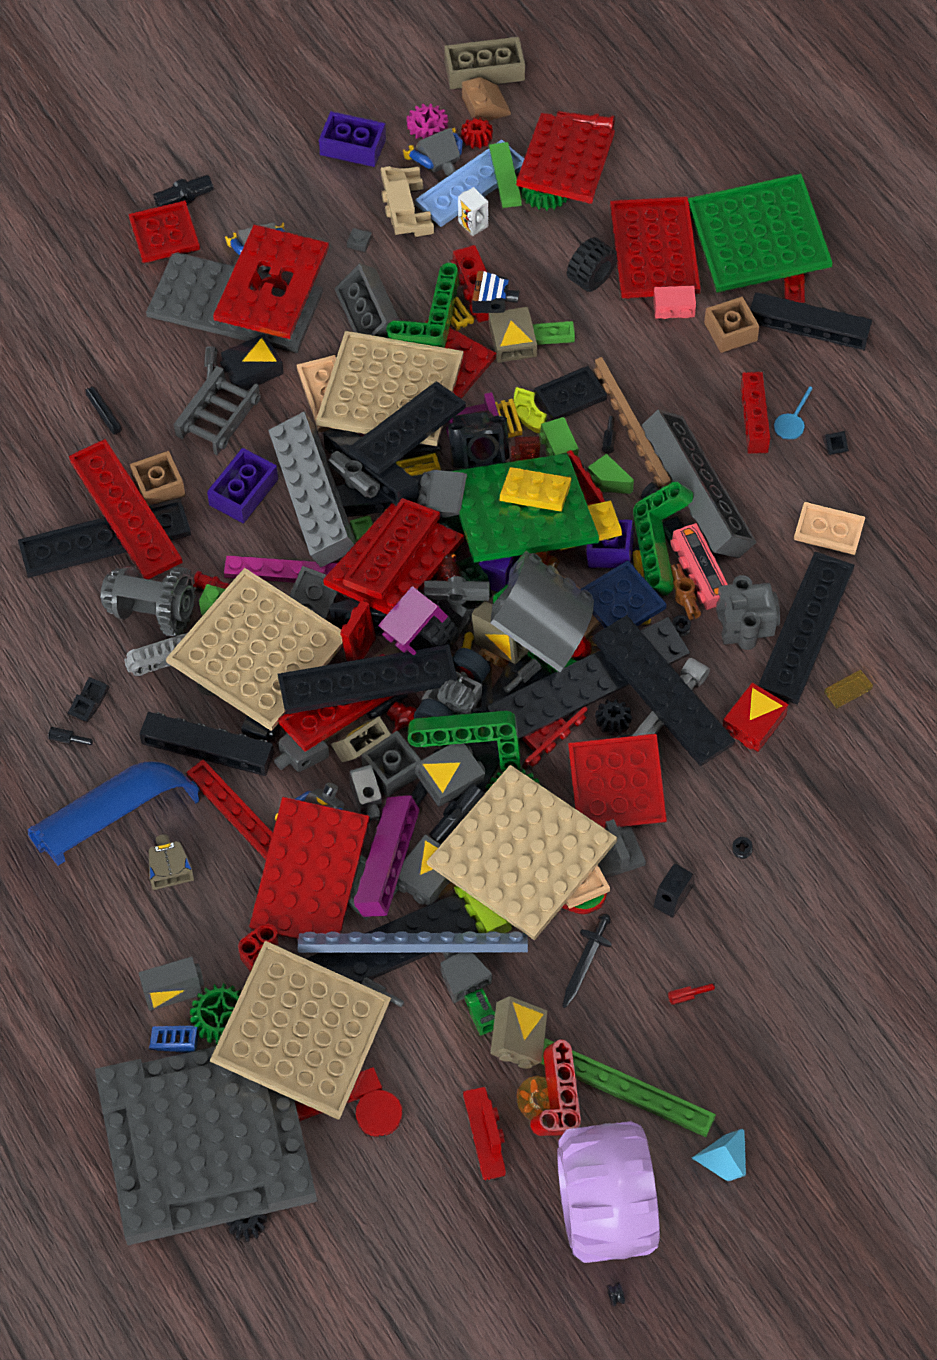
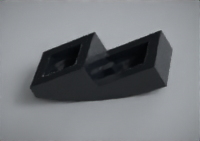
M89 677L81 694L76 695L68 714L88 722L102 703L110 686Z

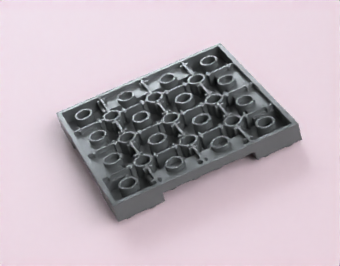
M216 1047L142 1063L141 1059L95 1069L127 1246L317 1202L295 1100L210 1062Z

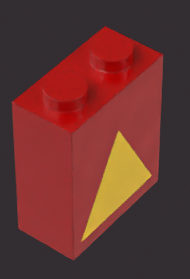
M751 683L723 719L722 726L733 738L741 741L745 747L759 752L786 717L789 704Z

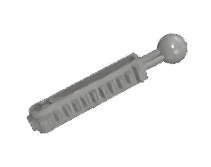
M187 633L129 651L126 655L127 658L124 659L127 671L132 672L135 676H141L171 666L166 662V658Z

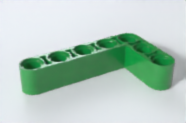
M445 263L440 267L428 323L392 321L387 325L388 338L445 347L459 286L458 268L454 263Z
M672 482L640 500L633 508L645 580L657 593L664 596L671 593L674 581L662 520L688 506L693 500V492L678 482Z
M510 711L416 718L409 723L408 742L414 747L497 741L501 771L504 773V770L510 765L520 771L517 722L515 715Z

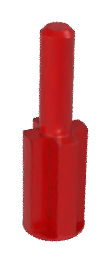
M711 983L693 989L691 986L668 992V998L671 1005L695 999L694 995L712 991L715 989V986Z

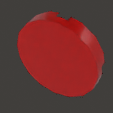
M374 1090L366 1093L356 1106L358 1126L366 1134L373 1137L392 1134L402 1121V1107L399 1100L392 1093L385 1090Z

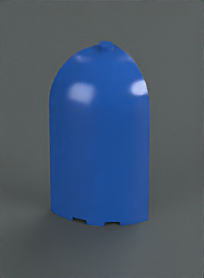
M151 761L137 763L29 828L28 836L40 853L46 851L57 866L65 862L64 852L158 794L175 787H183L196 804L199 802L198 792L200 790L194 781H190L182 772L168 764Z

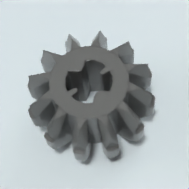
M450 679L445 681L437 695V700L448 707L454 714L458 713L460 715L468 713L476 700V695L471 691V688L466 687L465 684Z

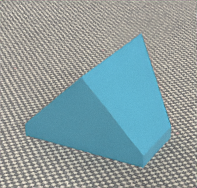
M739 1129L722 1136L692 1157V1159L727 1181L745 1176L744 1130Z

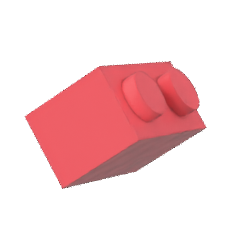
M694 286L654 287L655 319L695 317L696 299Z

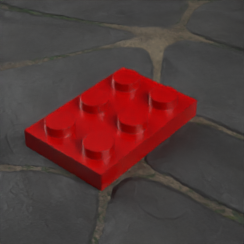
M360 601L359 605L352 610L350 620L347 624L343 625L340 632L347 662L364 659L376 640L369 603Z

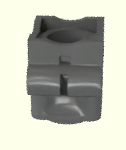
M740 575L734 579L732 585L719 586L718 594L720 599L716 603V612L718 619L723 625L721 635L723 645L738 643L742 649L750 650L756 646L757 638L775 635L776 626L780 625V608L777 594L772 592L770 583L752 585V581L748 576Z

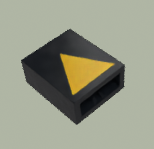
M265 334L221 352L222 361L220 365L224 369V373L228 372L231 384L244 390H249L254 384L260 385L284 374L283 362Z

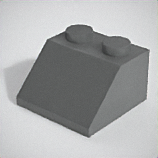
M441 470L424 472L420 480L421 488L417 504L440 512V519L459 515L467 474Z

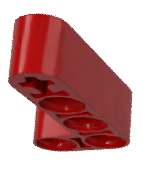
M271 924L259 926L239 941L240 959L250 972L265 941L278 946L277 930ZM266 935L272 936L269 940L262 939ZM248 948L254 949L251 953L244 952Z
M557 1040L546 1047L543 1053L550 1109L537 1114L531 1120V1129L539 1136L563 1135L567 1129L578 1128L581 1123L572 1048L567 1041ZM558 1072L562 1074L563 1080L558 1076ZM561 1095L565 1097L566 1103L562 1101ZM542 1118L546 1120L547 1127L544 1126ZM564 1118L567 1119L569 1127L564 1123Z

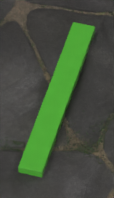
M545 1038L543 1053L546 1047L554 1043L553 1041ZM572 1050L575 1078L707 1137L716 1114ZM542 1055V1062H541V1064H544V1057H543V1055Z

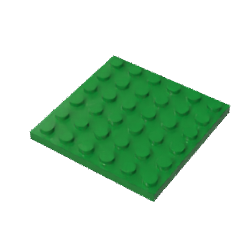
M801 173L688 198L691 215L716 293L832 267V260Z
M567 453L451 471L467 474L459 518L474 563L523 555L525 551L531 554L599 543L598 532ZM510 467L570 477L571 486L562 512L500 501V493Z

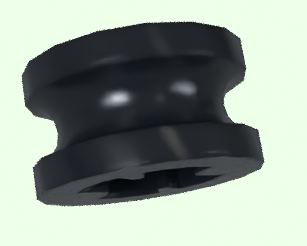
M685 615L676 616L672 620V624L680 637L688 635L691 629V620ZM679 623H683V629L679 628Z
M738 837L734 840L732 845L734 855L741 859L748 858L753 851L751 840L747 837ZM741 844H745L744 852H741L740 848L737 849L736 847H740Z
M617 1282L615 1286L607 1285L612 1306H616L618 1302L625 1304L620 1283Z

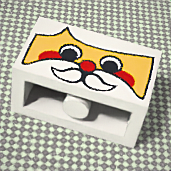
M474 187L462 192L458 196V222L472 236L488 227V201Z

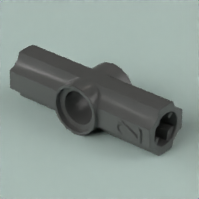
M339 451L334 452L328 460L329 466L345 479L347 487L356 488L365 497L369 498L376 496L378 490H380V484L363 470L361 462L352 461L343 452L340 453Z
M459 576L451 577L447 581H424V596L430 600H447L452 605H461L466 600L489 601V582L466 581Z

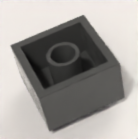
M398 731L392 733L389 737L361 755L362 767L372 766L377 785L387 797L418 778L415 774L416 763L422 760Z

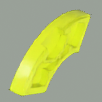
M516 387L514 404L519 420L528 429L540 433L541 424L546 422L547 414L541 412L536 407L534 392Z

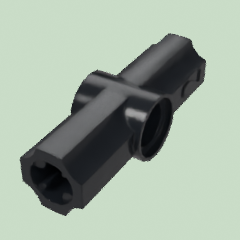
M204 175L190 181L185 179L177 180L171 188L154 193L153 197L157 207L185 201L186 205L194 201L195 197L211 192L214 188L209 175Z
M471 784L457 801L451 802L443 812L444 817L429 833L430 837L439 844H442L485 793Z

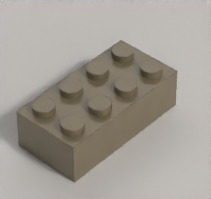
M519 37L444 46V61L450 90L462 88V82L478 77L494 84L525 81V63Z

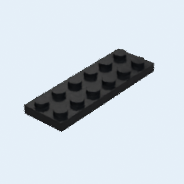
M435 381L349 447V453L380 475L466 408V402Z

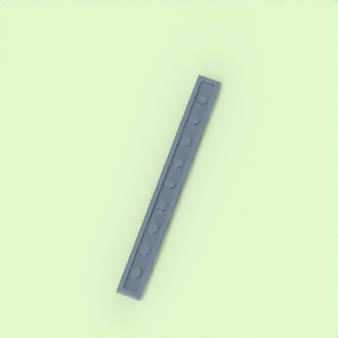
M448 931L442 933L351 932L349 934L305 932L304 934H299L298 953L528 952V936L518 931L511 933H498L495 931L488 933H475L472 931L465 933H452Z

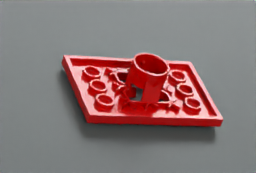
M254 224L216 307L213 319L290 339L329 250V243ZM259 267H271L269 271L271 276L261 279L257 272ZM284 271L294 273L289 285L282 279V272ZM272 288L282 289L285 294L282 297L272 295Z

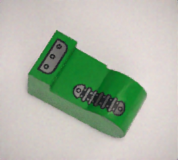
M480 988L465 994L466 1005L479 1035L482 1036L492 1032L495 1011H493L484 990Z

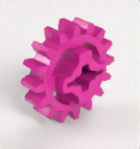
M431 103L429 107H426L425 104H422V108L415 106V111L410 110V115L407 116V129L410 130L411 135L415 134L416 139L420 136L425 139L448 129V115H445L444 109L439 110V106L433 108Z

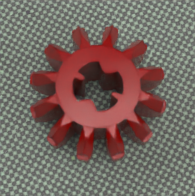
M473 117L472 121L466 119L465 124H462L461 139L464 141L465 146L471 145L472 149L474 147L481 149L482 146L487 147L489 142L492 141L493 128L492 125H489L488 120L483 121L482 117L479 119Z

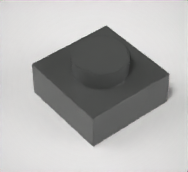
M353 228L347 241V248L366 252L372 238V232Z

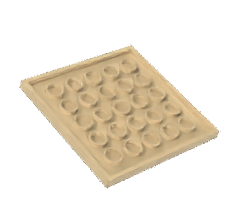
M345 331L316 419V425L367 434L435 381L453 392L463 359V351ZM443 426L420 444L438 446Z
M244 568L167 656L166 662L272 731L278 724V718L285 715L277 674L325 666L343 646V641L340 635L341 629Z
M510 765L427 860V865L535 940L617 842V837Z
M265 941L210 1062L339 1120L391 998Z

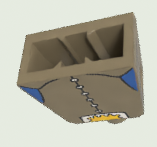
M166 834L157 836V846L149 848V878L152 890L194 881L191 865L181 843L178 841L170 843L169 836Z

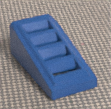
M153 1026L149 1049L181 1053L194 1052L197 1048L198 1029L194 1026ZM158 1034H163L161 1043H157ZM168 1034L171 1035L170 1043H166ZM176 1035H180L179 1043H175ZM185 1036H189L188 1043H184Z

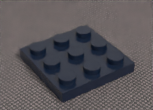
M629 561L624 562L580 589L587 590L593 596V615L604 628L626 615L636 626H639L665 610L667 606L664 600Z

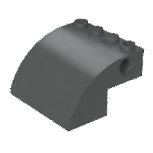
M525 551L510 569L508 587L492 605L490 623L561 672L577 649L588 628L593 614L594 599L587 590H580L576 587L573 580L559 575L555 567L542 563L538 555Z

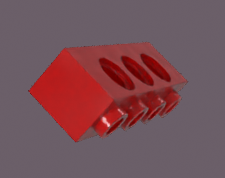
M476 245L454 250L453 259L450 262L454 263L458 268L459 286H463L464 298L470 302V312L472 316H476L478 323L489 320V313H472V299L478 271L487 272Z
M742 372L740 389L747 453H768L770 432L763 372Z

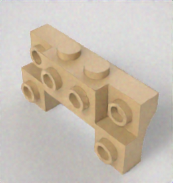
M391 166L382 167L381 177L385 190L381 191L383 203L387 202V206H385L386 217H390L395 235L414 232L415 237L434 234V225L431 222L430 211L415 214L410 192L423 189L419 167L405 169Z

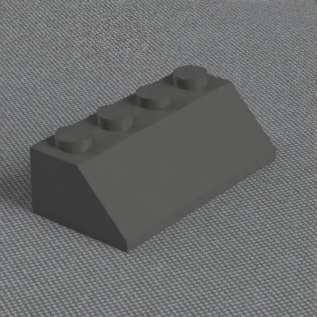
M359 263L334 288L354 333L388 338L387 325L392 321H400L375 268Z

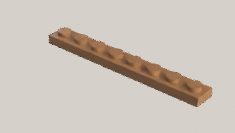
M602 357L596 359V368L593 371L597 380L601 379L603 382L602 387L607 395H610L613 409L619 411V419L622 425H626L629 429L627 430L631 441L635 440L639 456H644L648 472H653L655 476L653 477L654 482L658 485V488L662 489L671 483V479L654 452L649 440L646 438L643 429Z

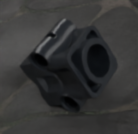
M485 410L456 415L452 420V424L448 426L449 443L451 445V465L453 467L463 469L506 463L505 460L510 458L506 417L493 416L491 411Z

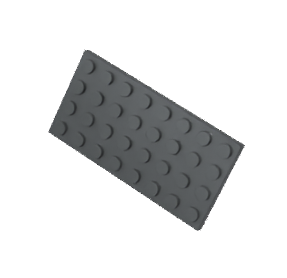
M181 253L172 254L146 311L147 317L245 341L265 334L273 348L298 353L322 296L323 287L313 285L290 339L215 321L213 314L235 266ZM258 272L261 279L271 276L269 274ZM282 278V279H284V280L287 282V284L289 285V283H290L291 280H290V279H286V278ZM272 288V295L282 297L285 294L282 289Z

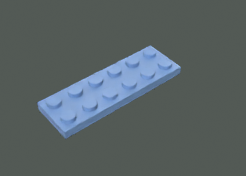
M509 146L515 174H517L521 170L524 158ZM489 148L415 199V205L423 212L430 211L431 219L442 227L458 216V196L462 192L474 187L485 197L498 188Z

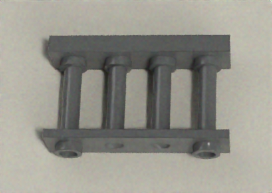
M216 366L174 423L175 435L183 439L187 433L196 434L211 441L213 452L215 455H218L222 449L226 448L230 437L252 407L258 404L261 397L259 386L254 384L251 390L247 391L231 384L225 379L224 369ZM223 388L244 399L237 406L215 395L219 389ZM213 403L233 412V414L227 421L206 411L205 408L208 404ZM198 418H204L223 428L218 435H215L194 425Z

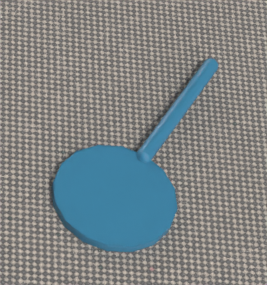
M811 386L806 391L794 414H783L775 420L774 430L781 438L791 440L803 434L804 422L797 415L812 391Z

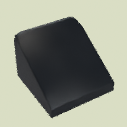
M845 431L822 436L828 455L849 451Z

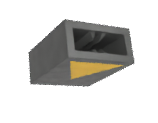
M451 744L416 763L415 774L438 807L463 794L471 784L477 786L482 783L485 768L480 761H476L473 757V751L468 744Z
M427 835L421 839L404 860L396 886L399 891L411 894L419 904H426L428 906L435 903L451 881L427 865V860L441 845Z
M192 956L138 972L149 1011L197 997L198 993L202 994L201 987L205 986L199 963L194 964Z

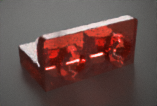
M540 436L515 437L514 446H511L510 462L540 457Z

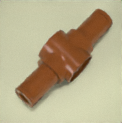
M675 564L671 565L675 601L684 606L688 619L693 620V615L695 619L699 618L701 611L696 603L694 581L685 576L681 564H676L677 569Z

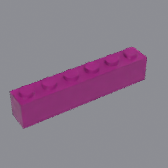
M412 796L387 797L385 807L382 809L377 832L371 844L370 854L366 860L363 875L360 878L357 894L354 897V905L362 917L387 916L420 811Z

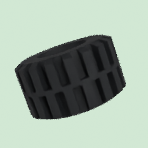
M597 237L589 238L573 254L567 267L568 279L587 292L596 290L612 273L617 260L616 250Z
M433 616L409 644L415 650L449 645L451 649L458 640V629L449 617L442 623Z

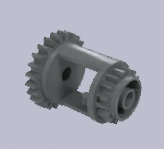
M134 567L116 568L109 572L103 580L101 603L108 613L114 614L118 619H127L133 611L156 615L163 634L176 637L180 633L183 634L184 629H187V622H190L189 617L193 614L192 609L195 605L194 599L196 597L194 595L196 587H193L195 580H193L194 575L191 574V570H188V568L174 567V570H170V574H167L164 580L159 582L139 578Z

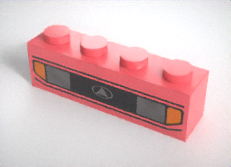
M697 523L673 531L672 540L670 541L671 547L674 552H678L679 562L682 569H686L688 578L694 581L699 603L703 604L706 610L716 607V603L720 599L718 594L719 586L728 584Z

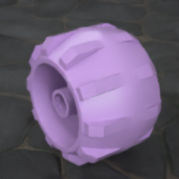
M630 1121L567 1129L558 1140L557 1160L565 1227L573 1255L583 1263L611 1259H626L652 1253L659 1244L658 1204L650 1152L642 1127Z

